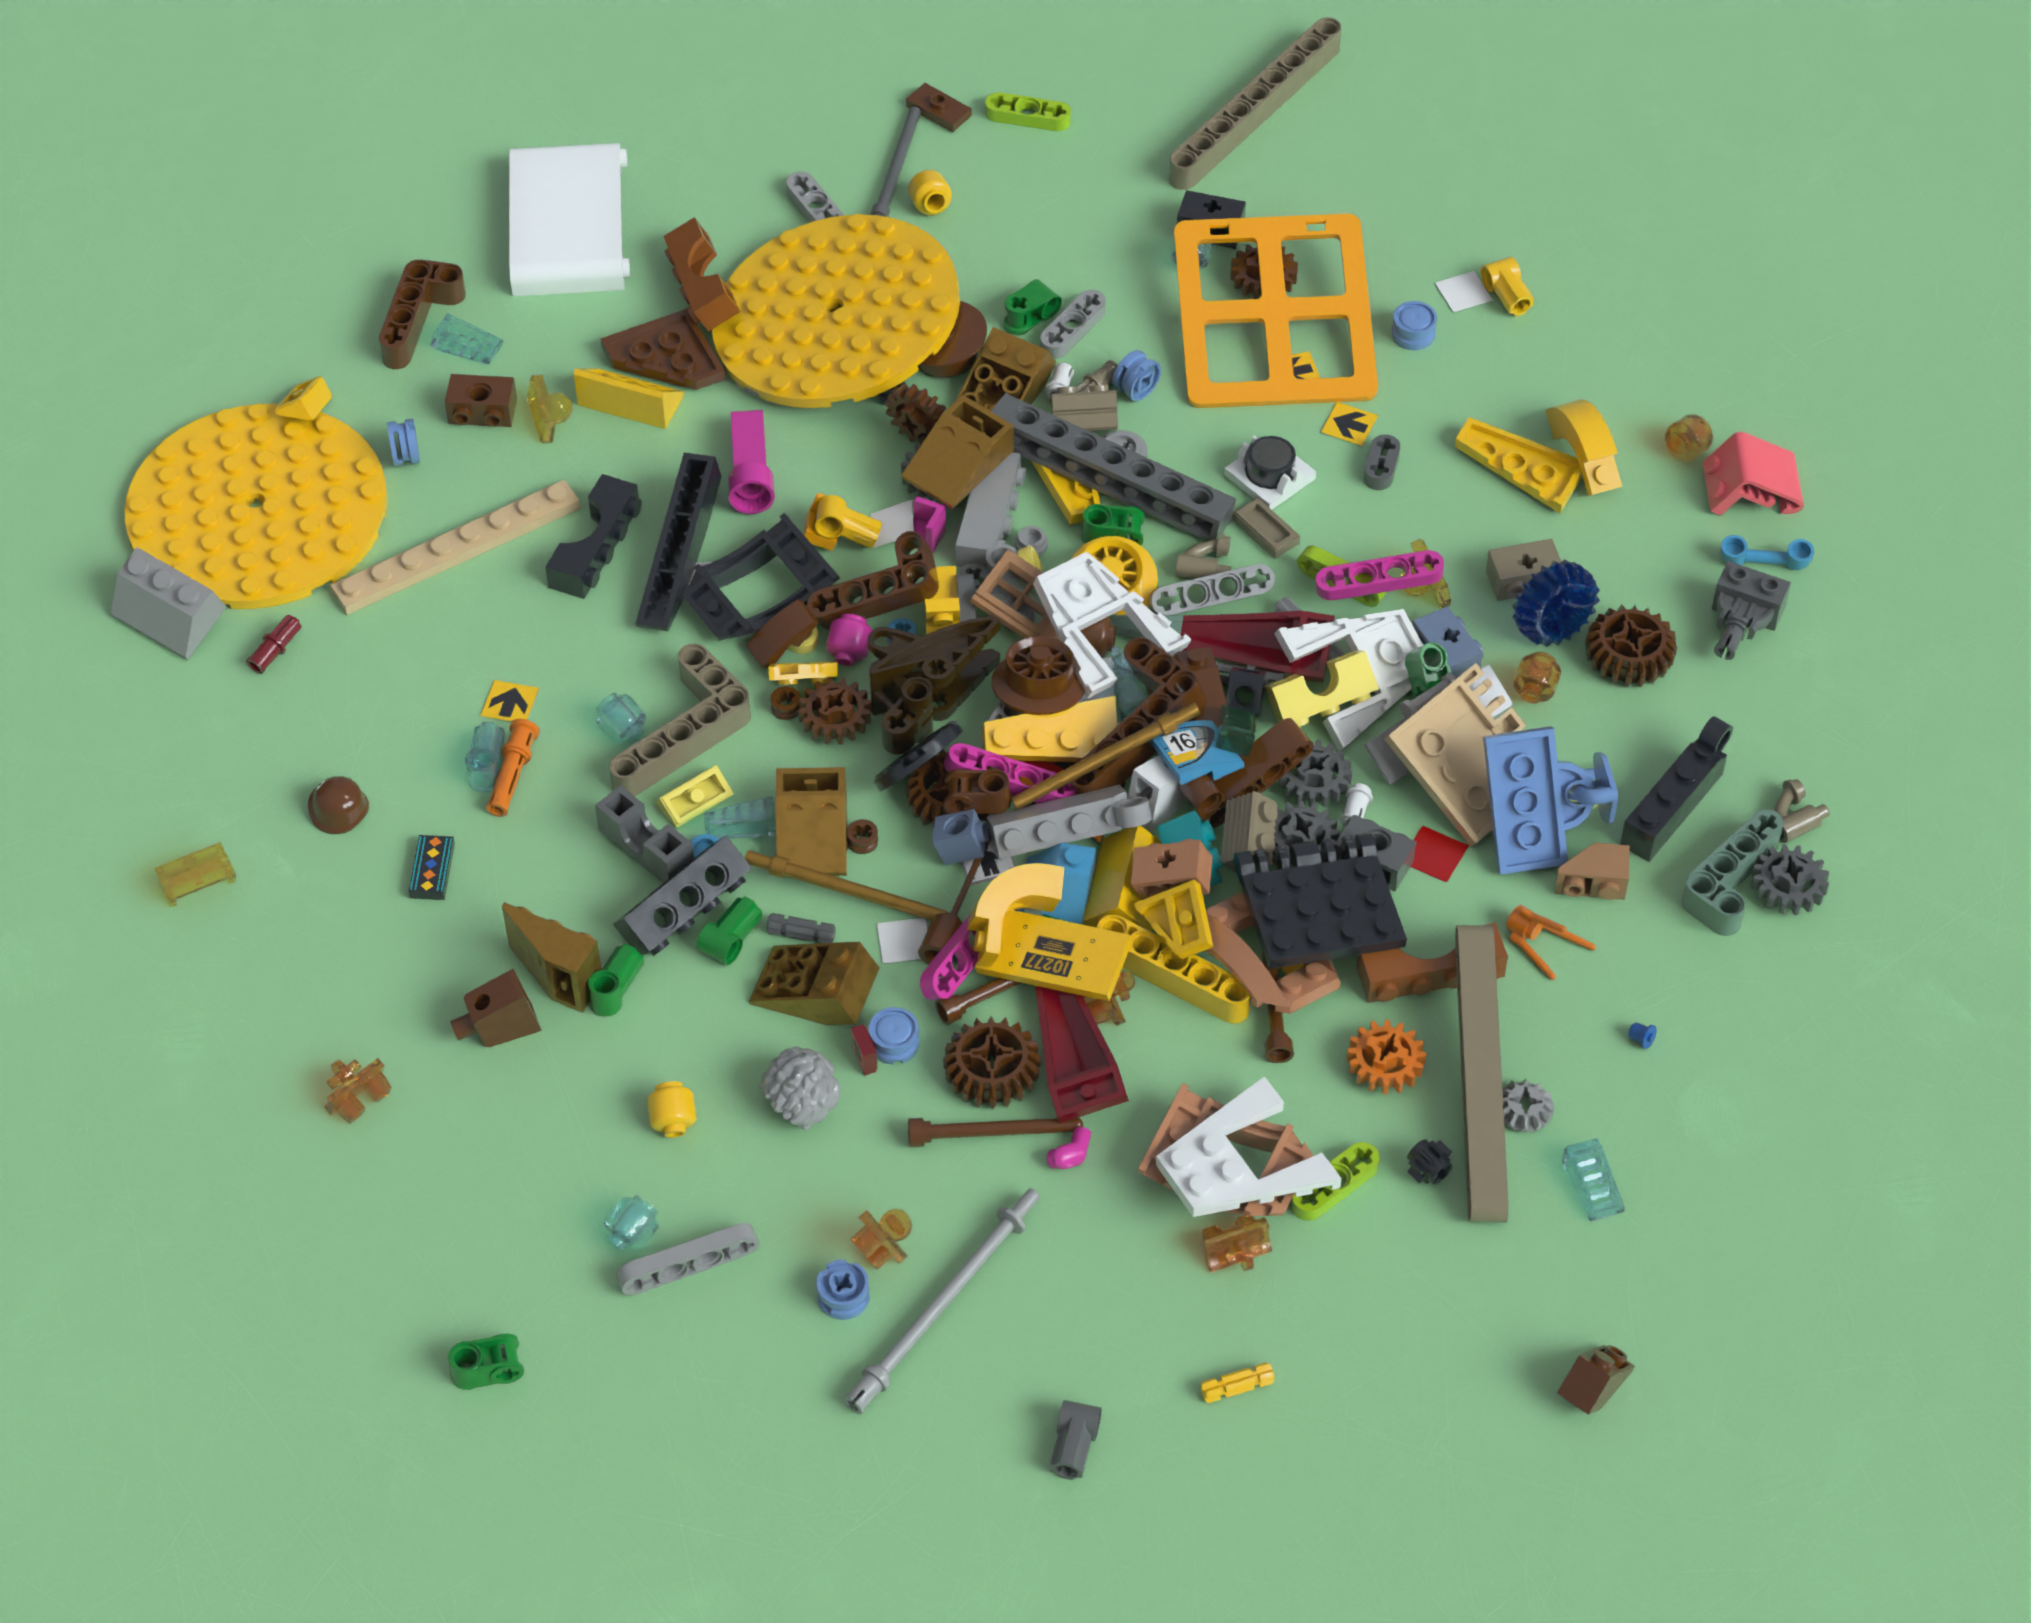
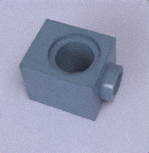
M974 809L935 817L932 843L945 865L984 857L985 842L989 841V831L986 823L980 821Z

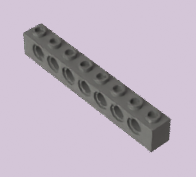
M1005 393L991 410L994 414L1014 425L1013 452L1020 453L1022 457L1129 506L1137 507L1144 513L1205 541L1219 539V534L1223 533L1231 522L1236 498L1009 394Z

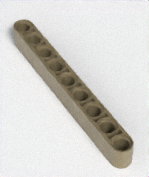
M1329 17L1321 18L1182 143L1170 156L1169 182L1171 186L1179 190H1187L1194 187L1330 62L1340 51V22Z
M1456 925L1455 954L1469 1222L1507 1223L1508 1186L1493 925Z

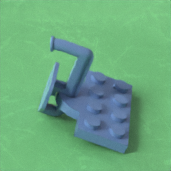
M1551 726L1483 736L1497 872L1500 875L1562 866L1568 861L1565 830L1580 825L1588 818L1595 804H1598L1602 820L1607 824L1614 823L1618 791L1608 758L1604 753L1595 752L1593 756L1594 768L1582 769L1569 761L1558 760L1555 731Z

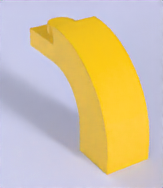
M1580 399L1545 409L1553 439H1566L1577 456L1588 496L1622 487L1614 455L1618 454L1610 430L1596 407L1589 401Z
M956 566L936 567L939 580L938 592L933 598L925 599L926 635L960 622Z
M1042 863L1024 864L1001 873L987 886L975 904L967 926V930L977 931L973 946L974 951L978 952L977 965L991 967L999 956L1004 915L1021 908L1051 913L1054 911L1062 897L1064 867Z

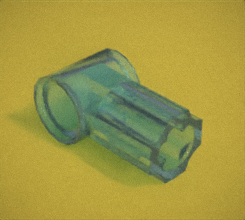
M482 722L481 725L475 727L471 749L465 757L469 785L476 792L492 791L498 775L505 731L504 728L499 727L494 722Z

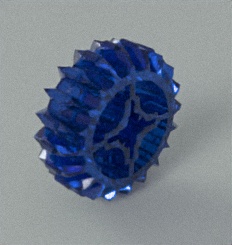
M1565 559L1561 563L1553 561L1549 568L1542 565L1538 574L1531 573L1532 579L1528 583H1522L1523 591L1515 594L1518 601L1512 605L1515 611L1512 617L1519 628L1518 630L1536 645L1543 644L1548 647L1554 643L1558 646L1562 639L1570 641L1573 633H1580L1581 626L1589 623V615L1596 613L1594 605L1600 601L1597 597L1600 589L1597 587L1593 575L1582 565Z

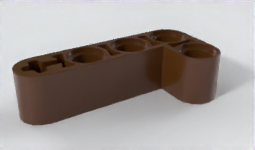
M422 259L413 260L405 266L379 335L382 359L385 366L390 369H401L410 363L432 303L456 305L465 299L466 290L461 267L452 263Z
M906 531L897 538L895 542L897 566L813 592L807 601V608L819 622L818 624L830 630L832 621L841 618L842 614H854L868 619L923 602L925 599L933 598L938 592L939 580L933 552L922 536L914 531ZM918 548L916 553L909 555L913 549ZM925 577L922 582L915 584L919 578ZM893 586V589L890 592L884 594L887 588ZM862 596V598L857 603L853 604L856 598Z
M1292 718L1283 719L1238 754L1243 760L1245 767L1215 781L1211 776L1208 777L1205 774L1183 785L1179 783L1178 789L1203 822L1208 820L1212 828H1216L1225 823L1227 800H1232V798H1237V796L1242 797V795H1247V793H1252L1253 791L1264 792L1311 753L1314 746L1313 742Z

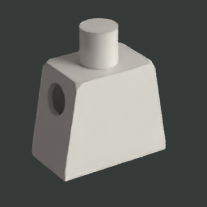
M1159 755L1133 770L1128 798H1148L1152 820L1141 826L1150 833L1155 831L1158 825L1163 824L1187 802L1178 789L1179 781Z

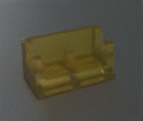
M221 842L155 868L159 886L170 908L177 905L176 899L226 879L229 884L236 882L235 871Z

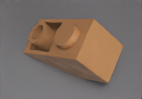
M1594 842L1558 868L1555 894H1565L1571 897L1588 896L1606 900H1625L1629 881L1630 845Z

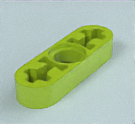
M1002 92L992 93L985 100V114L989 120L994 122L1051 131H1063L1071 124V108L1064 102ZM1024 109H1032L1036 111L1034 114L1030 115L1021 113V111Z
M1314 545L1307 546L1297 558V565L1302 573L1316 580V575L1322 568L1350 563ZM1360 573L1354 579L1359 583H1368L1372 580V576L1367 573ZM1345 577V585H1349V577ZM1332 580L1326 581V583H1328L1329 587H1334V586H1335V584H1333ZM1387 592L1351 598L1367 606L1375 607Z
M1358 1142L1331 1160L1330 1164L1339 1176L1345 1179L1346 1183L1342 1187L1333 1190L1330 1186L1319 1188L1320 1193L1318 1195V1188L1313 1189L1312 1194L1298 1197L1294 1194L1291 1209L1295 1216L1306 1221L1315 1220L1377 1173L1380 1155L1377 1148L1367 1142ZM1356 1157H1358L1361 1160L1368 1158L1369 1164L1367 1165L1365 1162H1360L1355 1166ZM1315 1197L1314 1206L1309 1202L1304 1205L1301 1204L1302 1198L1309 1201Z

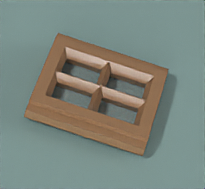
M1008 549L975 592L970 602L990 616L1000 620L1002 624L1023 638L1041 636L1050 622L1048 614L1033 585L1036 577L1043 572Z

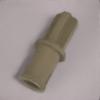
M1108 360L1093 374H1086L1083 382L1076 387L1077 393L1089 392V386L1110 385L1113 382V375L1118 365L1114 361Z

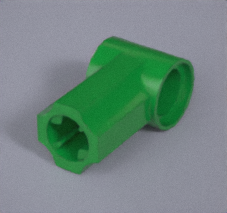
M737 897L716 923L709 922L704 926L697 938V950L727 966L732 964L742 949L743 940L763 918L762 910L748 897Z
M627 944L617 946L603 968L590 976L588 980L591 1009L597 1015L604 1017L612 1016L621 1009L623 995L644 965V956L635 947Z

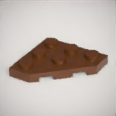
M687 309L600 338L601 347L615 369L695 390L726 380L725 370Z

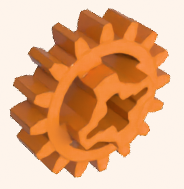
M1386 1019L1383 1027H1379L1375 1021H1371L1369 1031L1363 1027L1358 1028L1357 1037L1351 1036L1347 1050L1346 1061L1349 1062V1073H1357L1356 1082L1358 1084L1365 1081L1369 1082V1091L1371 1092L1376 1086L1382 1087V1092L1386 1095L1389 1087H1394L1398 1093L1402 1092L1403 1083L1413 1087L1415 1077L1422 1076L1426 1053L1423 1052V1040L1415 1041L1416 1031L1413 1029L1405 1033L1403 1031L1404 1023L1400 1022L1394 1028L1391 1027L1390 1021Z

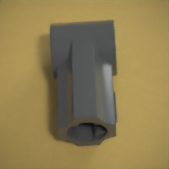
M1063 1400L1057 1424L1058 1437L1050 1464V1471L1056 1473L1060 1478L1073 1480L1083 1477L1091 1441L1095 1442L1102 1414L1101 1407Z

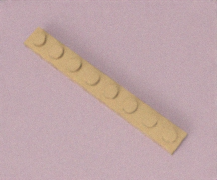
M564 479L330 585L332 594L346 615L575 512L581 509L580 500Z

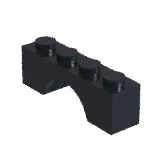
M601 474L588 496L590 516L598 524V527L590 536L583 540L572 543H559L545 566L548 588L585 599L589 590L596 587L601 570L613 558L614 548L619 541H623L626 537L628 525L632 518H636L640 513L642 500L639 499L637 484Z

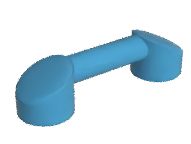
M1730 535L1723 539L1720 554L1726 563L1731 561L1742 565L1744 562L1782 564L1788 569L1800 570L1807 567L1812 561L1814 547L1807 540L1796 539L1789 544L1787 552L1750 550L1744 538L1738 535Z

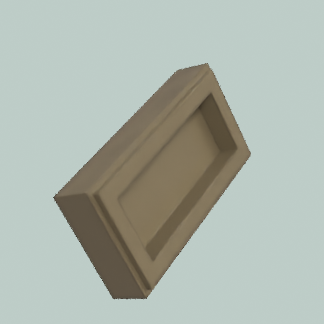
M1258 497L1233 512L1232 520L1274 559L1300 544V535Z

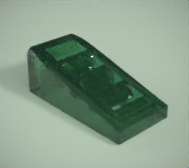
M1222 704L1215 747L1249 756L1256 733L1255 713Z

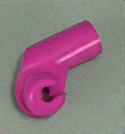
M1076 1127L1073 1131L1071 1143L1058 1146L1056 1149H1051L1046 1157L1047 1164L1052 1169L1059 1168L1061 1170L1082 1164L1086 1158L1091 1131L1084 1127Z

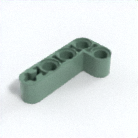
M1764 809L1756 812L1688 875L1682 897L1683 908L1719 935L1730 936L1737 933L1741 927L1746 902L1743 896L1734 889L1753 872L1754 864H1757L1760 854L1767 856L1770 847L1777 849L1783 828L1782 817L1773 810Z

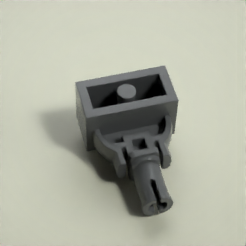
M1727 561L1717 582L1712 610L1717 611L1719 616L1716 622L1717 628L1722 629L1726 621L1721 637L1714 647V653L1722 658L1727 647L1728 651L1725 659L1731 660L1734 658L1740 641H1743L1748 628L1747 639L1750 640L1753 639L1756 631L1763 628L1775 631L1786 607L1791 582Z

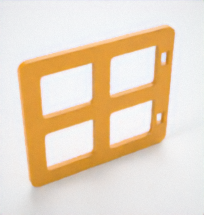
M1346 213L1184 220L1175 226L1174 242L1187 398L1192 406L1196 408L1354 402L1369 401L1377 395L1378 379L1361 221L1356 215ZM1307 224H1325V230L1307 231ZM1229 228L1226 235H1211L1210 229ZM1338 239L1341 247L1345 294L1338 296L1288 297L1285 291L1281 242L1284 240ZM1254 242L1257 245L1261 297L1259 299L1205 301L1201 294L1198 245ZM1346 319L1349 324L1354 375L1337 378H1295L1293 374L1289 322L1294 320ZM1262 323L1265 328L1269 379L1265 381L1211 382L1208 375L1204 327L1208 324Z

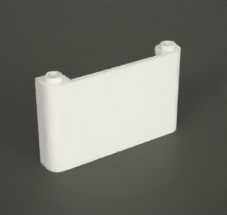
M620 143L510 149L509 267L513 296L625 290V277H630L629 258H623L621 174L622 167H628L627 150L621 149Z

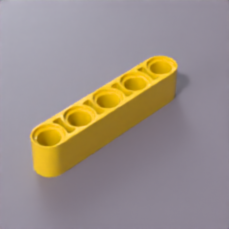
M1107 915L1099 920L1097 928L1131 935L1132 943L1123 964V969L1225 1022L1238 1024L1248 1018L1251 996L1232 973L1195 954L1181 959L1170 949L1162 937L1121 916Z

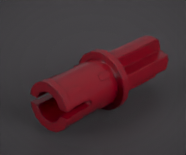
M286 615L270 634L263 636V642L247 658V665L256 673L263 674L265 669L279 654L282 655L286 652V645L301 629L302 625L299 620L291 615Z

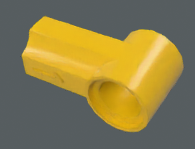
M1514 257L1504 258L1481 266L1480 274L1485 289L1488 292L1495 291L1509 314H1514L1517 317L1525 314L1533 306L1534 298L1521 280L1520 268Z
M827 495L819 500L815 521V529L819 535L825 538L841 536L868 548L874 546L881 531L882 522L847 508L846 502L839 496Z

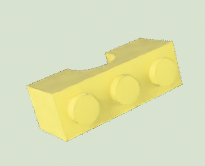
M1354 650L1327 661L1331 679L1328 687L1321 693L1313 694L1308 689L1304 677L1298 674L1264 686L1277 722L1286 718H1292L1300 727L1309 723L1308 717L1320 713L1321 717L1338 712L1340 710L1339 705L1350 700L1352 704H1357L1370 699V692L1378 690L1379 687L1366 652Z

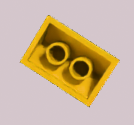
M575 368L574 370L578 406L663 429L667 428L684 396V391L600 368Z
M1144 827L1126 828L1103 838L1083 925L1097 927L1099 920L1103 917L1118 915L1153 933L1151 924L1135 908L1134 903L1142 899L1131 886L1134 848L1146 847L1153 843L1162 844L1158 838Z

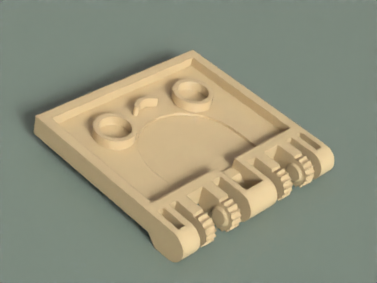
M1477 663L1464 671L1384 738L1386 743L1470 846L1476 844L1493 829L1483 736L1521 731L1527 726L1512 707L1494 719L1491 714L1507 701L1503 695L1495 697L1489 702L1487 707L1477 698L1486 693L1490 686L1493 685L1489 678L1474 690L1469 688L1471 684L1484 674Z

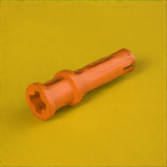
M515 719L511 722L509 726L510 737L501 749L502 765L486 805V810L494 816L502 817L507 815L521 770L532 757L530 751L532 743L538 738L540 733L538 726L526 719Z

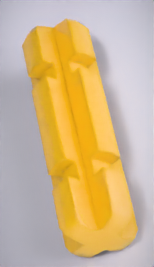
M1267 1362L1254 1365V1370H1250L1248 1367L1221 1375V1380L1211 1378L1202 1381L1200 1387L1201 1394L1207 1403L1221 1400L1220 1396L1222 1395L1226 1398L1254 1390V1385H1258L1261 1388L1274 1382V1372L1271 1365Z

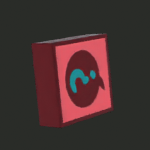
M863 1024L852 1027V1047L864 1076L875 1073L877 1069V1052L867 1028Z

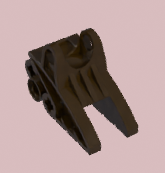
M993 616L969 619L943 627L922 637L889 627H879L870 632L868 635V648L878 659L869 668L872 714L879 715L885 713L881 723L882 744L887 752L897 755L904 754L916 743L925 740L927 736L933 733V720L943 721L948 719L957 710V707H960L971 695V692L985 680V677L1000 663V653L994 649H982L984 644H987L1000 630V620ZM880 637H887L892 640V643L886 647H881L875 644L874 641ZM933 702H936L938 708L933 707ZM938 702H944V707L938 705Z

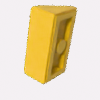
M318 376L295 385L276 407L275 413L280 416L313 420L332 398V394L323 377Z

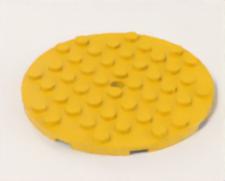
M854 214L825 218L784 231L781 235L758 248L736 268L725 284L732 291L740 313L712 329L713 341L719 359L730 377L742 388H749L766 401L800 408L832 407V402L853 398L854 402L876 396L902 383L919 371L918 365L930 354L935 356L949 337L958 316L960 306L959 280L953 262L944 247L929 233L915 225L895 218L878 215ZM839 304H841V308L836 309L834 312H829L833 308L839 307Z
M259 403L223 409L180 428L154 448L138 468L130 484L125 503V525L132 550L134 551L138 547L211 589L224 604H229L231 609H258L287 604L312 595L311 590L329 581L334 584L358 565L371 550L379 536L378 530L383 517L385 518L387 513V486L380 461L369 443L349 425L323 412H319L313 420L280 416L275 413L276 407L279 404ZM256 498L259 502H263V505L260 507H249L250 504L255 502L254 499Z

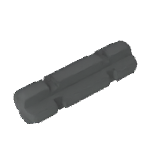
M771 913L768 917L767 932L770 934L782 935V932H784L787 937L814 941V938H817L819 943H833L836 934L834 924L821 922L820 925H817V921L793 916L784 919L785 915Z

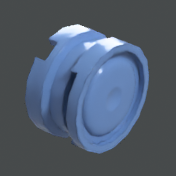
M1409 301L1399 305L1393 314L1392 338L1394 342L1408 350L1425 349L1431 345L1435 339V326L1437 323L1435 310L1430 305L1421 301Z
M1140 350L1132 351L1126 355L1118 364L1113 375L1114 387L1119 391L1125 392L1133 401H1139L1148 396L1157 385L1161 376L1160 364L1152 359H1147V355Z
M413 418L405 419L404 423L397 424L396 421L387 422L394 466H401L406 461H410L412 464L420 463ZM395 433H398V442L401 453H398Z
M891 1007L877 1012L872 1017L868 1029L877 1052V1059L891 1065L896 1061L905 1063L911 1060L919 1048V1027L914 1015L906 1009Z
M846 1259L835 1260L826 1264V1268L819 1272L816 1280L820 1308L829 1317L838 1320L852 1319L860 1315L867 1308L870 1300L866 1271L856 1262L854 1264L847 1263Z

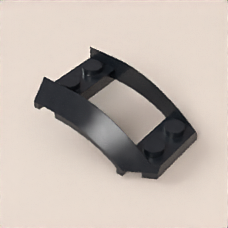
M785 513L780 516L781 521L767 532L765 530L761 531L749 542L732 553L707 565L700 566L697 564L694 567L696 570L690 585L686 584L682 596L719 641L759 631L771 618L794 601L802 600L807 606V601L813 592L829 587L840 579L839 575ZM778 556L803 586L772 608L745 619L719 588L727 586L758 570Z

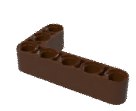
M1138 637L1129 641L1124 648V657L1134 676L1154 692L1080 761L1157 722L1156 718L1166 712L1172 714L1193 702L1196 703L1200 711L1206 703V695L1196 675L1151 640L1145 637ZM1148 741L1070 782L1077 795L1121 785L1133 774V770L1144 764L1156 753V750Z

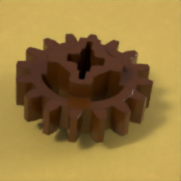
M1247 244L1245 252L1238 250L1236 258L1231 260L1230 280L1234 281L1235 289L1243 288L1242 295L1246 296L1252 293L1254 294V299H1259L1261 295L1257 247L1253 248ZM1282 246L1285 291L1291 292L1292 284L1297 283L1298 262L1294 261L1293 253L1285 255L1286 247Z
M902 384L900 388L896 387L884 404L888 408L885 412L886 415L893 417L890 422L891 425L900 428L898 433H906L909 435V441L918 440L920 445H922L942 413L946 410V406L937 404V396L931 398L928 396L927 389L918 390L915 384H912L910 388L906 384Z
M832 677L828 678L827 685H822V683L817 681L815 682V690L806 688L805 698L799 699V722L803 723V731H812L813 740L818 739L820 736L824 737V742L827 745L831 739H836L837 743L842 745L844 737L854 741L856 740L855 732L864 734L866 732V724H871L872 702L868 700L867 691H859L857 682L852 683L850 686L846 685V678H842L839 683H834ZM814 710L817 711V718H816V716L813 714V711H814Z

